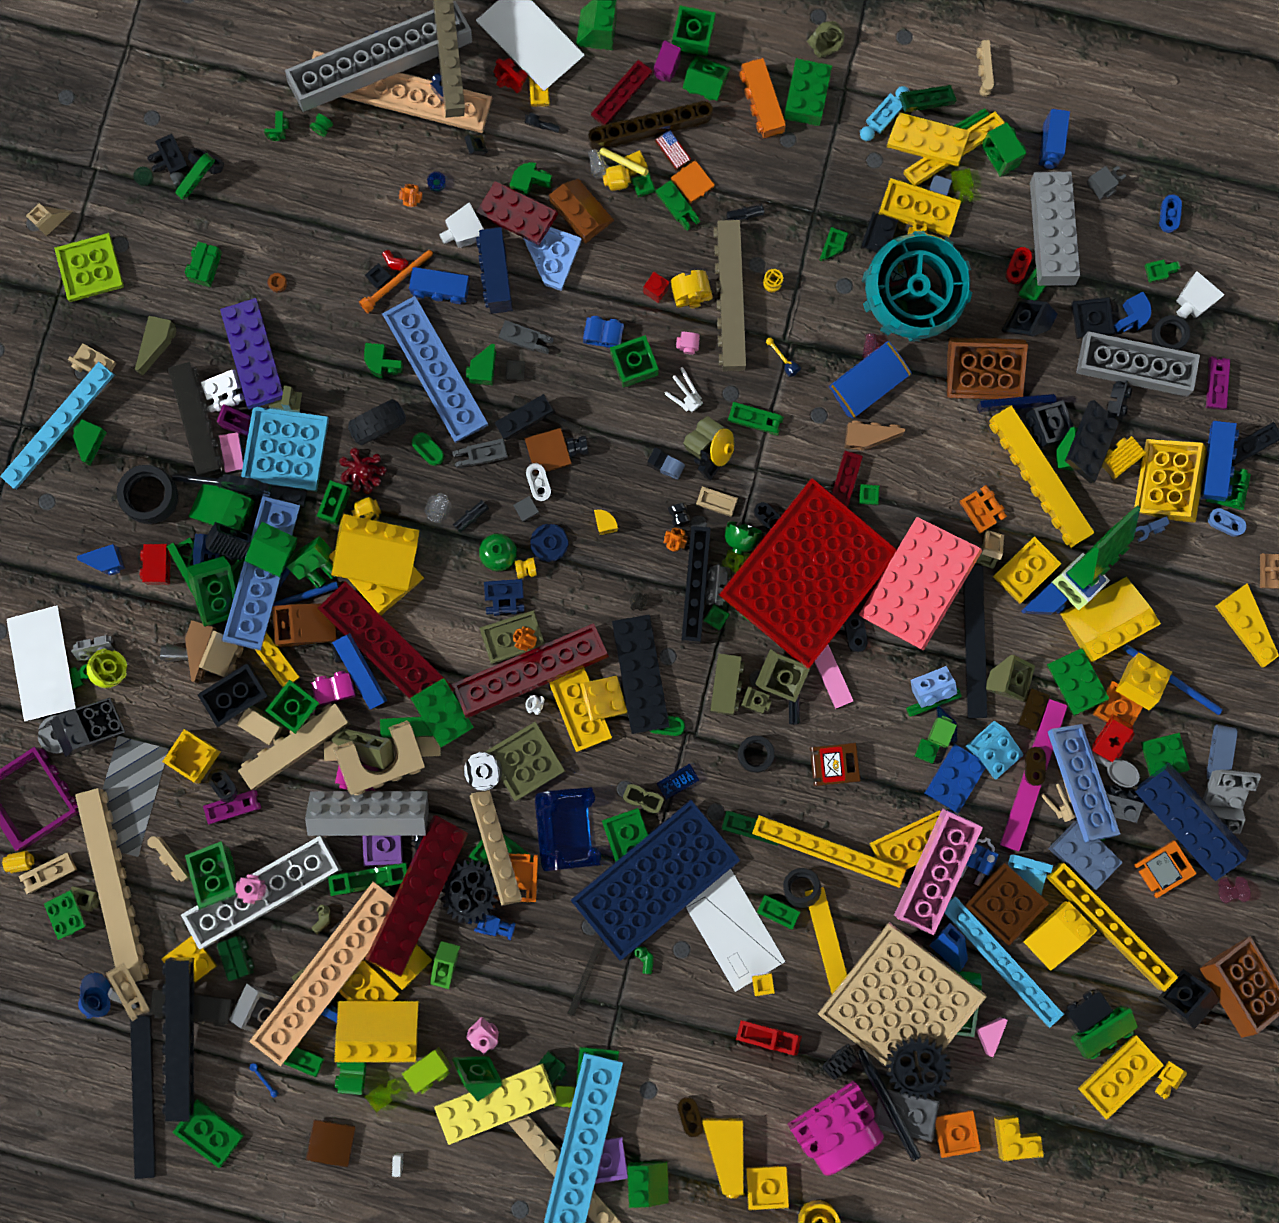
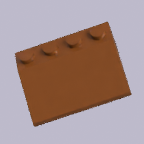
M949 337L947 398L1023 400L1028 350L1027 342L1024 339Z
M1251 936L1220 953L1199 968L1212 990L1220 999L1219 1002L1241 1038L1258 1034L1279 1017V982Z

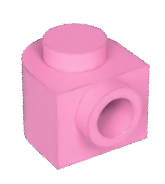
M682 332L681 336L677 337L676 348L679 351H684V354H695V351L699 350L700 335L692 332Z

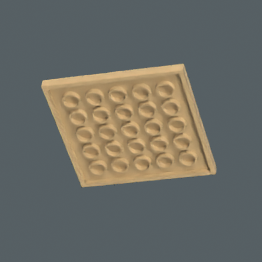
M889 922L824 1004L818 1015L886 1066V1062L889 1061L887 1055L892 1054L890 1052L891 1047L896 1048V1041L903 1044V1037L909 1041L911 1034L914 1039H917L919 1034H921L922 1040H925L927 1035L929 1036V1042L936 1039V1046L942 1044L943 1051L983 1002L986 994ZM914 1050L913 1053H914L915 1058H916V1065H915V1066L918 1067V1070H919V1078L921 1079V1078H922V1076H921V1069H922V1068L919 1067L917 1051ZM927 1052L921 1054V1056L925 1059L931 1057V1055ZM908 1056L901 1058L905 1062L911 1061V1058ZM913 1075L906 1076L909 1081L916 1080Z

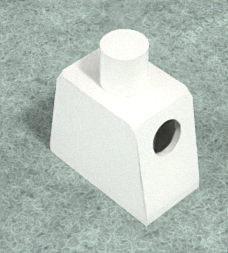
M468 203L445 220L448 230L439 235L444 244L454 240L457 247L461 248L477 243L476 237H480L479 230L484 229L472 206Z
M1197 271L1190 278L1177 299V303L1181 305L1177 314L1182 319H1186L1189 314L1197 318L1218 302L1224 294Z

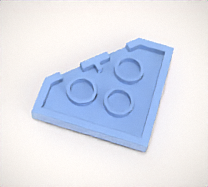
M550 227L540 245L523 238L544 285L562 291L582 238Z

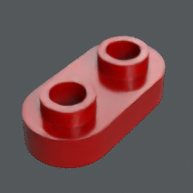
M1019 247L1013 253L1005 273L1008 282L1018 284L1024 279L1032 259V253L1028 248ZM1018 256H1023L1024 260H1019ZM1012 273H1016L1018 277H1013Z

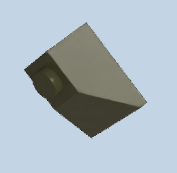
M1010 655L990 671L986 690L1000 696L1026 702L1035 665L1015 655Z

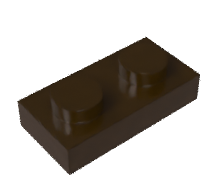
M1031 688L1017 725L1034 732L1037 731L1050 695Z

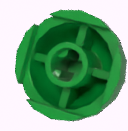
M728 521L725 529V540L733 548V552L741 555L744 552H751L763 539L764 533H761V530L747 524L736 526L737 522Z
M494 533L482 541L479 548V557L486 568L494 572H503L514 564L517 558V548L510 537Z

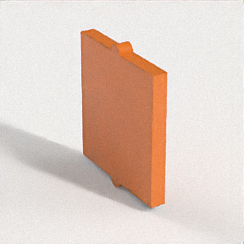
M696 160L685 168L682 167L681 171L671 177V180L690 204L700 196L704 197V194L715 186Z

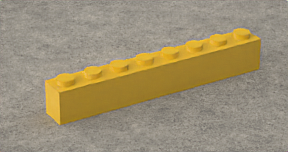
M1012 405L994 415L989 420L992 432L994 434L997 433L1001 446L1010 453L1012 463L1020 468L1022 478L1029 482L1031 492L1042 502V509L1051 516V522L1062 533L1064 543L1072 548L1093 535L1094 531Z
M1058 863L1051 873L1046 876L1158 990L1166 991L1178 978L1065 863Z

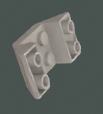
M1230 770L1212 771L1203 800L1232 833L1240 834L1245 822L1243 806L1249 790L1256 791L1261 778L1260 773Z

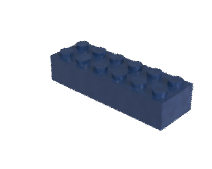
M1169 762L1138 786L1136 793L1215 881L1246 860L1249 853L1248 849Z

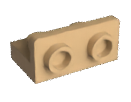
M83 343L75 356L68 358L72 363L71 367L79 372L84 370L89 373L98 362H101L110 371L116 365L115 361Z

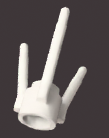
M681 367L680 370L693 393H689L682 382L674 375L673 379L687 396L684 399L685 403L668 392H665V395L683 407L686 412L688 410L694 412L703 404L702 398L697 393L684 368Z

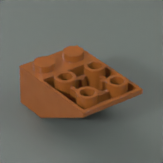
M321 604L272 606L275 645L278 647L334 642L337 640L336 627L318 610Z

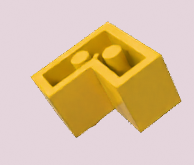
M1014 1115L994 1117L1000 1159L1009 1161L1043 1157L1040 1135L1037 1133L1020 1135L1019 1121Z

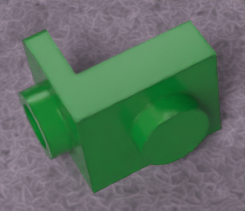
M275 111V129H264L266 138L271 141L286 139L289 119L286 118L283 111Z

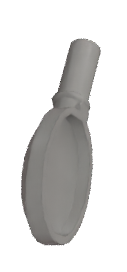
M1092 751L1095 761L1107 768V774L1113 782L1123 787H1133L1138 784L1140 775L1131 763L1120 759L1114 760L1112 763Z

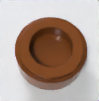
M274 273L268 278V286L273 292L280 293L287 288V280L283 274Z

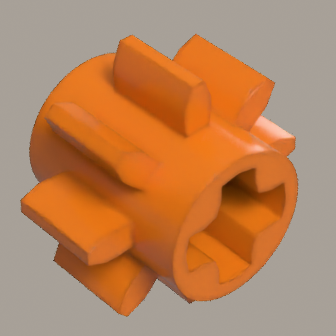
M406 184L404 188H401L399 199L403 200V205L415 207L417 203L422 201L423 192L418 191L419 187L417 185Z
M672 528L671 531H666L663 543H666V547L669 550L679 551L680 547L685 549L688 536H685V532L682 529Z
M524 626L522 629H517L513 635V641L516 642L515 647L527 651L528 648L532 649L537 642V637L533 635L535 630Z

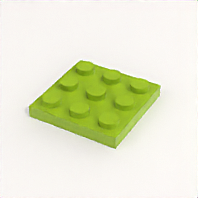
M109 233L54 248L69 302L124 288L115 249Z

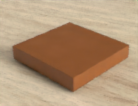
M561 428L525 438L531 463L541 464L545 472L572 465ZM534 469L535 475L539 474L537 469Z

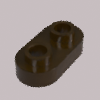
M1032 747L1025 753V780L1029 785L1038 786L1046 778V754L1040 747ZM1034 753H1037L1039 755L1038 760H1035L1033 758ZM1034 772L1039 774L1037 780L1033 778Z
M683 1097L679 1100L677 1109L684 1132L689 1137H697L703 1131V1123L697 1103L691 1097ZM689 1103L691 1108L685 1110L683 1108L684 1104ZM691 1123H696L697 1127L696 1129L692 1130L689 1128V1125Z

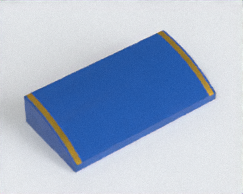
M887 341L829 385V388L845 414L850 418H855L912 373L897 350Z

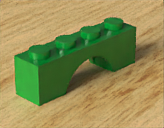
M409 863L328 876L331 896L364 891L369 888L372 882H375L380 887L401 884L409 868Z

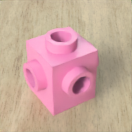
M247 874V878H241L237 882L236 893H238V898H243L244 903L255 904V900H262L266 893L265 880H259L257 875ZM248 885L252 887V891L250 893L247 892Z
M481 1017L468 1029L467 1039L473 1048L480 1050L484 1054L489 1049H494L498 1044L499 1032L493 1023H488Z

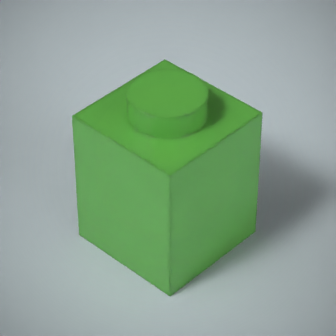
M942 716V718L938 717L935 719L927 740L946 748L957 725L953 724V720L945 716Z

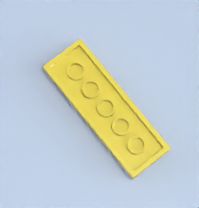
M543 1063L502 1079V1086L479 1102L469 1092L436 1105L434 1109L448 1145L556 1103L557 1099Z

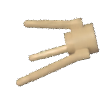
M1056 784L1064 803L1059 806L1060 810L1045 794H1041V797L1053 809L1059 819L1063 818L1064 822L1076 818L1069 794L1070 802L1067 801L1060 784Z

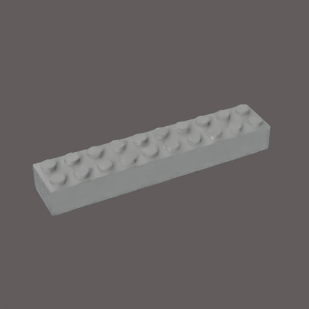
M453 1L458 48L472 43L471 28L456 1ZM434 9L286 69L285 74L288 84L302 111L305 112L438 57Z

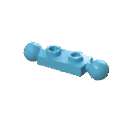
M906 86L899 87L895 92V97L890 93L866 120L869 126L863 127L860 131L862 140L871 141L875 135L874 131L881 134L903 109L899 95L901 92L910 91Z

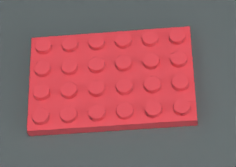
M916 517L859 615L870 623L924 651L983 550Z

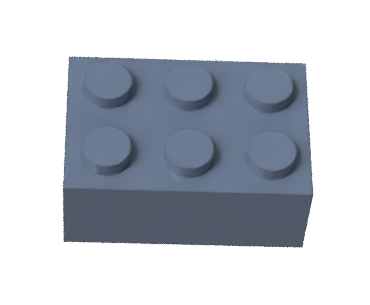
M1074 821L1048 848L1091 890H1097L1123 863L1100 840L1084 842L1078 821Z

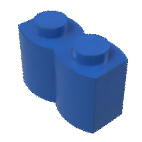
M591 316V318L586 320L583 343L606 348L619 345L622 340L624 324L617 319L605 321L602 320V317Z

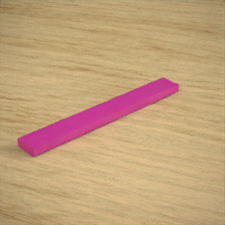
M1048 699L1032 746L1040 747L1044 750L1046 754V769L1053 751L1047 731L1061 727L1068 706ZM1034 753L1033 758L1035 760H1038L1039 755L1037 753ZM1025 770L1000 842L1001 846L1017 852L1020 851L1041 785L1032 786L1026 782ZM1034 772L1033 778L1037 780L1039 774Z

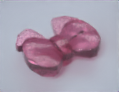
M1238 876L1235 881V887L1231 888L1226 877L1222 878L1218 883L1221 901L1225 904L1229 903L1232 899L1247 902L1251 895L1250 888L1247 885L1248 882Z

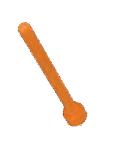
M427 250L371 297L368 296L359 301L361 307L367 313H370L379 299L412 273L413 267L418 268L431 258L433 252Z

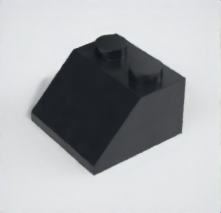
M1182 969L1177 975L1178 978L1166 991L1161 993L1158 999L1178 1018L1195 1030L1220 999L1210 987Z

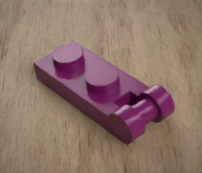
M1209 357L1206 408L1225 410L1227 409L1230 359L1223 358L1221 360L1217 359V357ZM1216 367H1221L1222 371L1216 370Z
M257 790L239 794L231 802L220 800L204 805L203 809L208 825L262 809L261 804L257 801ZM245 799H249V801H250V805H249V806H246V807H245V804H244V800H245Z

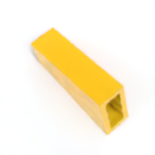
M702 1118L722 1193L727 1195V1198H739V1195H743L742 1118Z

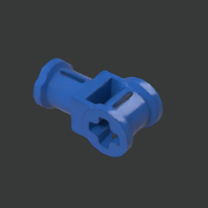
M485 915L487 919L486 924L485 921L479 919V924L474 929V931L485 935L496 936L498 934L511 940L516 923H506L494 915Z

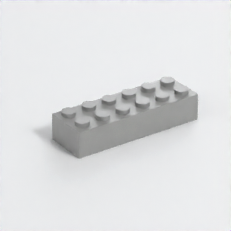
M1034 172L1030 181L1037 284L1038 286L1075 285L1080 277L1072 172Z
M1087 332L1082 340L1076 373L1115 382L1122 381L1124 384L1128 380L1130 385L1187 397L1194 391L1200 355Z
M310 791L305 816L307 835L425 836L429 812L427 791H365L360 795H350L348 791Z

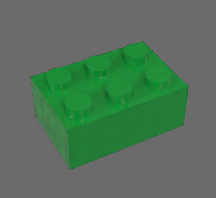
M796 58L784 119L820 126L832 65Z

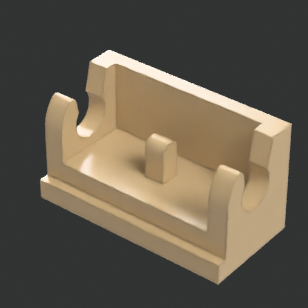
M254 705L244 711L237 723V726L268 745H271L272 741L275 742L284 728L282 723Z

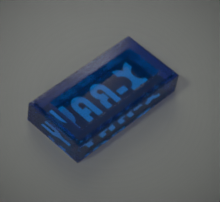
M689 763L656 784L667 800L699 781V778Z

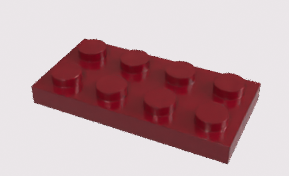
M496 181L476 211L478 216L537 245H540L558 216L556 210Z

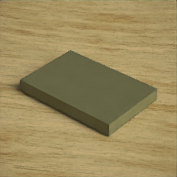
M534 610L480 627L491 665L532 650L528 648L527 651L515 647L516 642L513 641L514 632L519 628L522 629L523 626L535 630L533 635L537 637V642L532 649L545 644Z

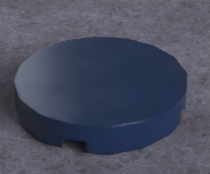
M543 524L536 528L531 536V549L534 555L542 561H557L567 552L568 537L565 531L558 525Z

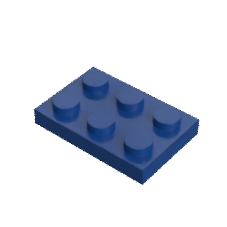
M953 744L924 794L959 814L986 767L979 758Z

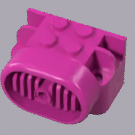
M854 1081L846 1084L787 1123L805 1154L815 1160L822 1173L826 1176L843 1170L877 1147L884 1138V1134L874 1120L872 1107L861 1092L860 1087Z

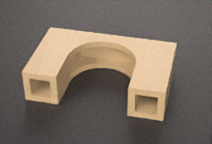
M408 721L389 727L395 744L396 755L392 764L384 770L370 771L361 765L352 741L333 747L350 795H360L365 792V789L370 787L379 788L384 785V782L389 780L392 782L398 781L403 778V775L419 773L421 768L425 767Z

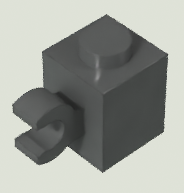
M1105 166L1093 174L1087 181V184L1100 200L1105 196L1107 198L1111 197L1116 192L1115 189L1119 182L1123 181L1126 177V174L1122 176L1116 174L1120 169L1119 166L1115 167L1112 172Z

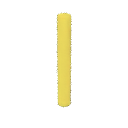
M604 147L601 148V155L643 176L648 174V169Z

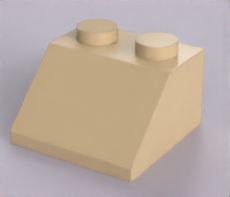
M213 631L199 667L226 677L236 670L235 662L237 657L240 658L242 655L243 647L223 642V634Z

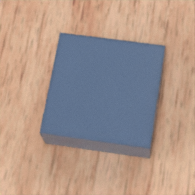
M934 175L929 191L947 196L952 180Z

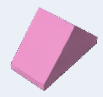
M1000 1017L976 1027V1032L987 1055L994 1057L1008 1020Z

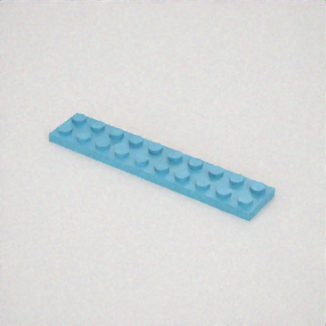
M584 1053L544 1223L586 1222L623 1065L621 1061Z

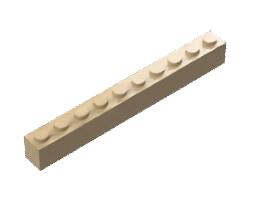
M99 788L75 794L115 968L124 963L134 982L148 979L149 968L147 963H144L142 956L144 955V947L139 943L138 939L140 930L138 925H135L133 918L135 917V909L133 905H130L129 901L131 892L125 884L126 871L124 867H121L120 863L122 854L115 842L117 841V833L115 829H112L111 825L113 816L107 808V803L109 802L108 795L103 789Z

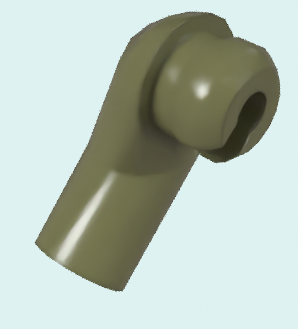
M323 904L317 908L319 921L311 927L316 934H319L331 922V910Z

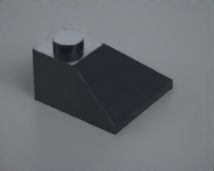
M1017 298L1002 331L1033 337L1049 331L1058 313L1047 302Z

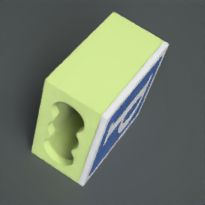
M1084 553L1077 557L1051 582L1078 610L1086 605L1110 581L1105 575L1101 576L1099 574L1100 580L1092 587L1088 585L1082 589L1067 574L1085 555Z

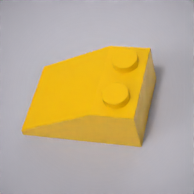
M1064 901L1023 943L1051 971L1081 947L1097 930L1069 901Z

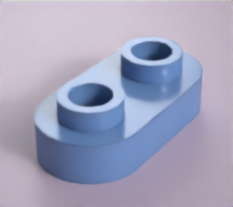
M1214 509L1208 515L1210 526L1230 536H1239L1246 530V523L1241 517L1224 509ZM1215 516H1218V517H1219V519H1220L1219 522H1216V521H1215V519H1214ZM1232 524L1237 526V530L1232 529Z

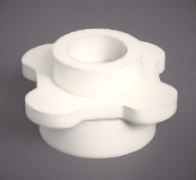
M530 696L526 701L528 713L534 712L538 715L543 708L544 697Z

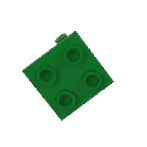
M1246 469L1234 470L1233 478H1230L1229 485H1232L1231 496H1228L1225 501L1206 499V502L1244 510L1251 474Z
M72 890L44 903L58 940L73 935L76 931L86 927Z

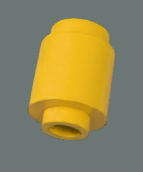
M27 850L8 854L7 857L2 859L4 871L12 874L30 870L32 865H34L33 855L29 854Z

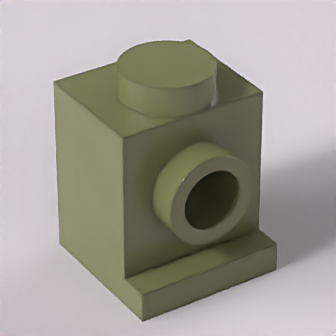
M748 687L741 707L763 714L764 710L768 712L772 701L768 700L770 695ZM754 698H760L761 703L755 704Z
M79 886L71 887L79 909L93 911L94 908L99 906L100 899L97 891ZM86 895L89 897L87 903L84 902V897Z

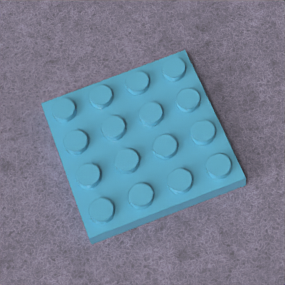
M253 408L241 477L252 478L270 485L317 492L329 418L269 408Z

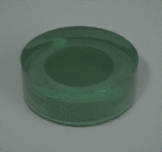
M147 167L137 168L133 175L134 180L140 186H148L154 179L153 173Z

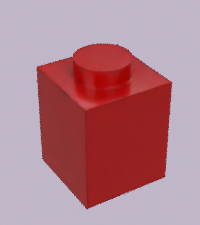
M653 272L643 286V293L659 303L669 289V281Z

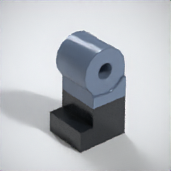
M656 447L647 461V466L677 480L685 468L682 462L663 453L662 450Z

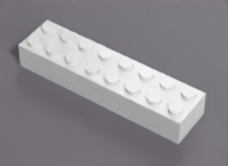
M318 836L252 874L259 876V880H265L266 893L262 900H255V904L244 903L243 898H238L237 893L236 896L203 909H199L197 905L181 914L199 950L205 949L328 879V876H333L342 871L324 836ZM248 885L247 892L250 893L252 891V887Z

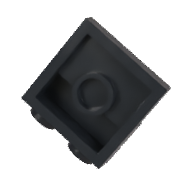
M1064 400L1034 408L1026 413V424L1031 427L1033 431L1032 438L1039 448L1063 441L1070 428L1074 427Z

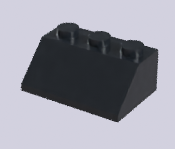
M245 664L197 694L217 728L268 697L260 678L249 664Z

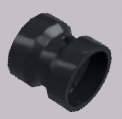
M586 435L580 436L578 439L573 437L567 438L569 457L576 456L579 453L582 455L588 454Z
M679 503L668 508L669 514L673 517V527L691 522L690 515L687 514L686 503Z

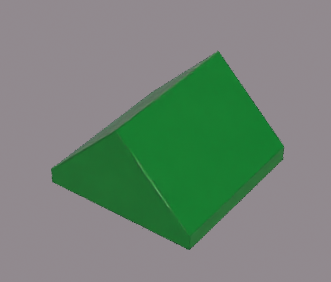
M489 1056L453 1057L452 1061L465 1088L477 1102L502 1086V1081Z

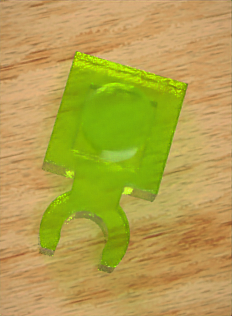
M970 168L951 172L954 192L960 191L958 200L963 203V196L966 195L971 202L974 196L969 189H972L974 185Z
M396 1078L391 1079L386 1088L381 1084L365 1096L376 1113L393 1101L390 1096L391 1094H398L402 1090V1087H399L397 1090L392 1088V1083L396 1081Z

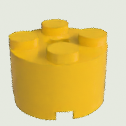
M693 270L691 275L685 276V273H681L671 279V287L677 308L684 306L697 308L701 306V302L713 299L708 276L704 270Z
M821 1200L806 1203L798 1216V1223H815L818 1219H821L824 1223H840L835 1209L829 1203Z

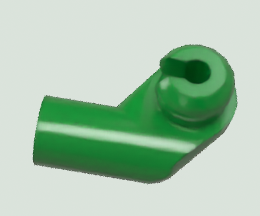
M643 946L636 948L635 956L643 962L642 973L652 974L654 956Z

